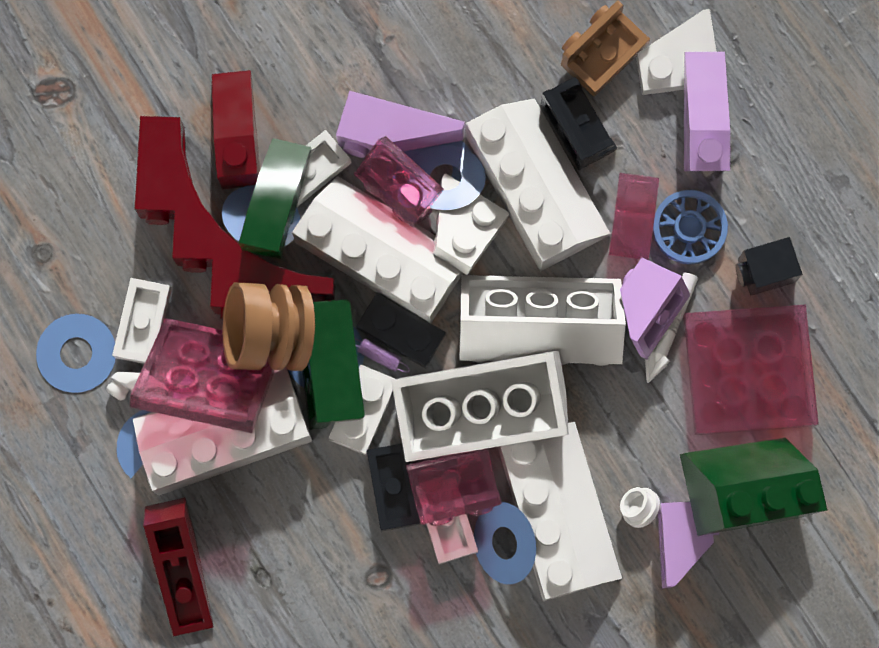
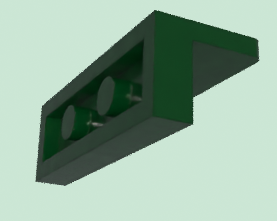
M347 299L313 302L315 313L314 343L308 365L302 370L310 430L324 429L333 422L361 420L365 416L350 301Z

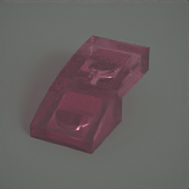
M619 172L609 255L649 260L659 177Z

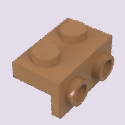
M619 0L610 8L606 5L602 6L590 19L589 23L591 26L582 35L578 31L575 32L562 46L564 53L561 66L571 76L576 77L579 83L594 97L650 42V38L622 13L624 5Z

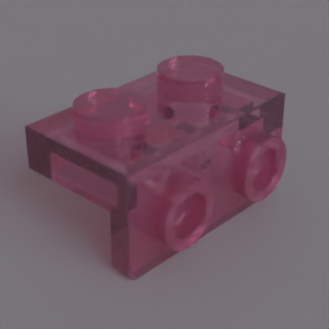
M386 136L378 139L354 173L363 182L368 192L383 200L399 220L408 223L411 227L430 216L432 213L431 206L444 190L441 185Z
M487 448L451 454L406 466L421 524L429 523L432 526H439L449 523L455 516L467 513L473 516L489 513L493 510L494 506L502 504Z

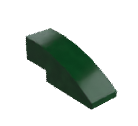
M272 138L241 232L239 245L242 250L278 259L282 258L290 224H293L312 151L311 147Z

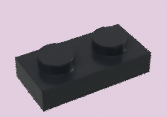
M378 292L356 326L361 332L425 369L446 336L445 331Z
M403 444L368 449L367 456L381 532L421 525L410 461H405Z

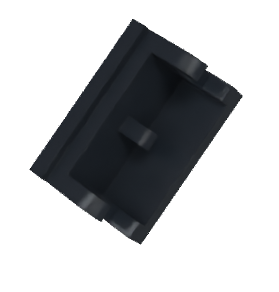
M576 77L542 93L541 106L578 170L617 150V146L608 135Z

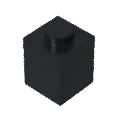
M790 237L744 250L738 258L739 263L735 265L739 283L742 287L747 286L750 296L796 283L803 275Z

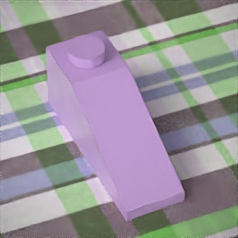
M684 52V171H730V119L725 52Z
M349 91L336 138L338 145L343 147V151L349 155L364 158L366 154L381 156L462 141L465 135V122Z

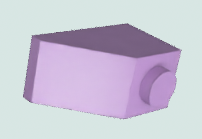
M641 258L636 267L629 270L625 275L620 293L630 338L639 355L648 359L690 297V293L682 276L645 258Z
M690 502L660 504L657 516L662 589L676 586L714 543L713 535H719V533L697 535Z

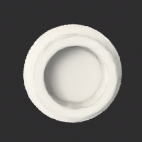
M636 487L630 489L623 496L620 503V510L624 520L635 528H641L650 524L657 516L660 508L658 495L649 488Z

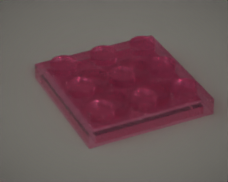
M806 304L684 314L695 435L814 427L819 424Z
M165 318L131 392L130 407L253 433L275 370L271 369L267 361L261 370L229 368L224 354L222 330Z

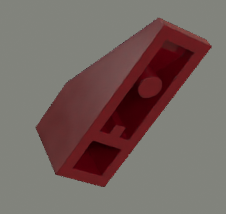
M251 70L212 74L213 130L217 178L222 189L256 185L260 173Z
M186 498L145 506L143 527L173 637L214 628L196 536Z

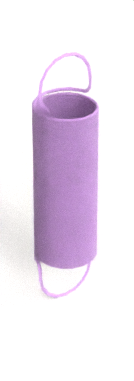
M366 338L361 342L360 346H357L359 347L358 353L394 372L397 370L398 364L401 363L399 356L381 348V346L374 344Z

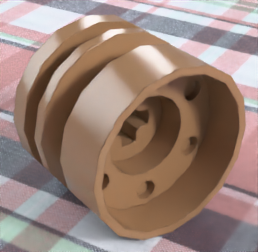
M236 282L232 284L225 301L222 328L224 354L229 368L261 370L267 361L271 369L283 370L286 367L291 371H302L308 365L314 343L315 313L312 296L307 286L291 285L288 288L287 285L276 284L269 294L265 284Z

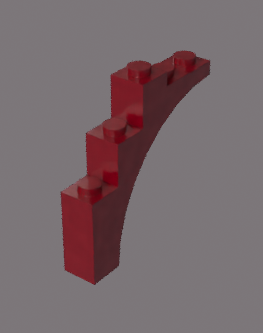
M140 116L135 211L141 219H145L146 223L152 225L169 224V219L174 220L172 258L177 266H183V271L203 273L207 271V267H212L210 307L215 314H220V319L223 320L226 297L229 288L234 282L265 284L269 294L276 284L287 285L288 288L291 285L307 286L313 302L335 300L336 286L334 278L300 274L273 265L251 252L242 250L240 245L220 228L206 210L194 188L186 157L185 127L181 118Z

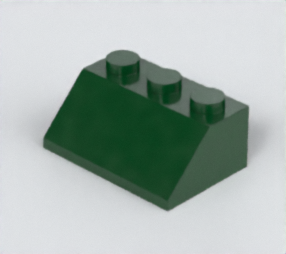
M786 437L680 454L698 536L798 519L828 510L818 469Z

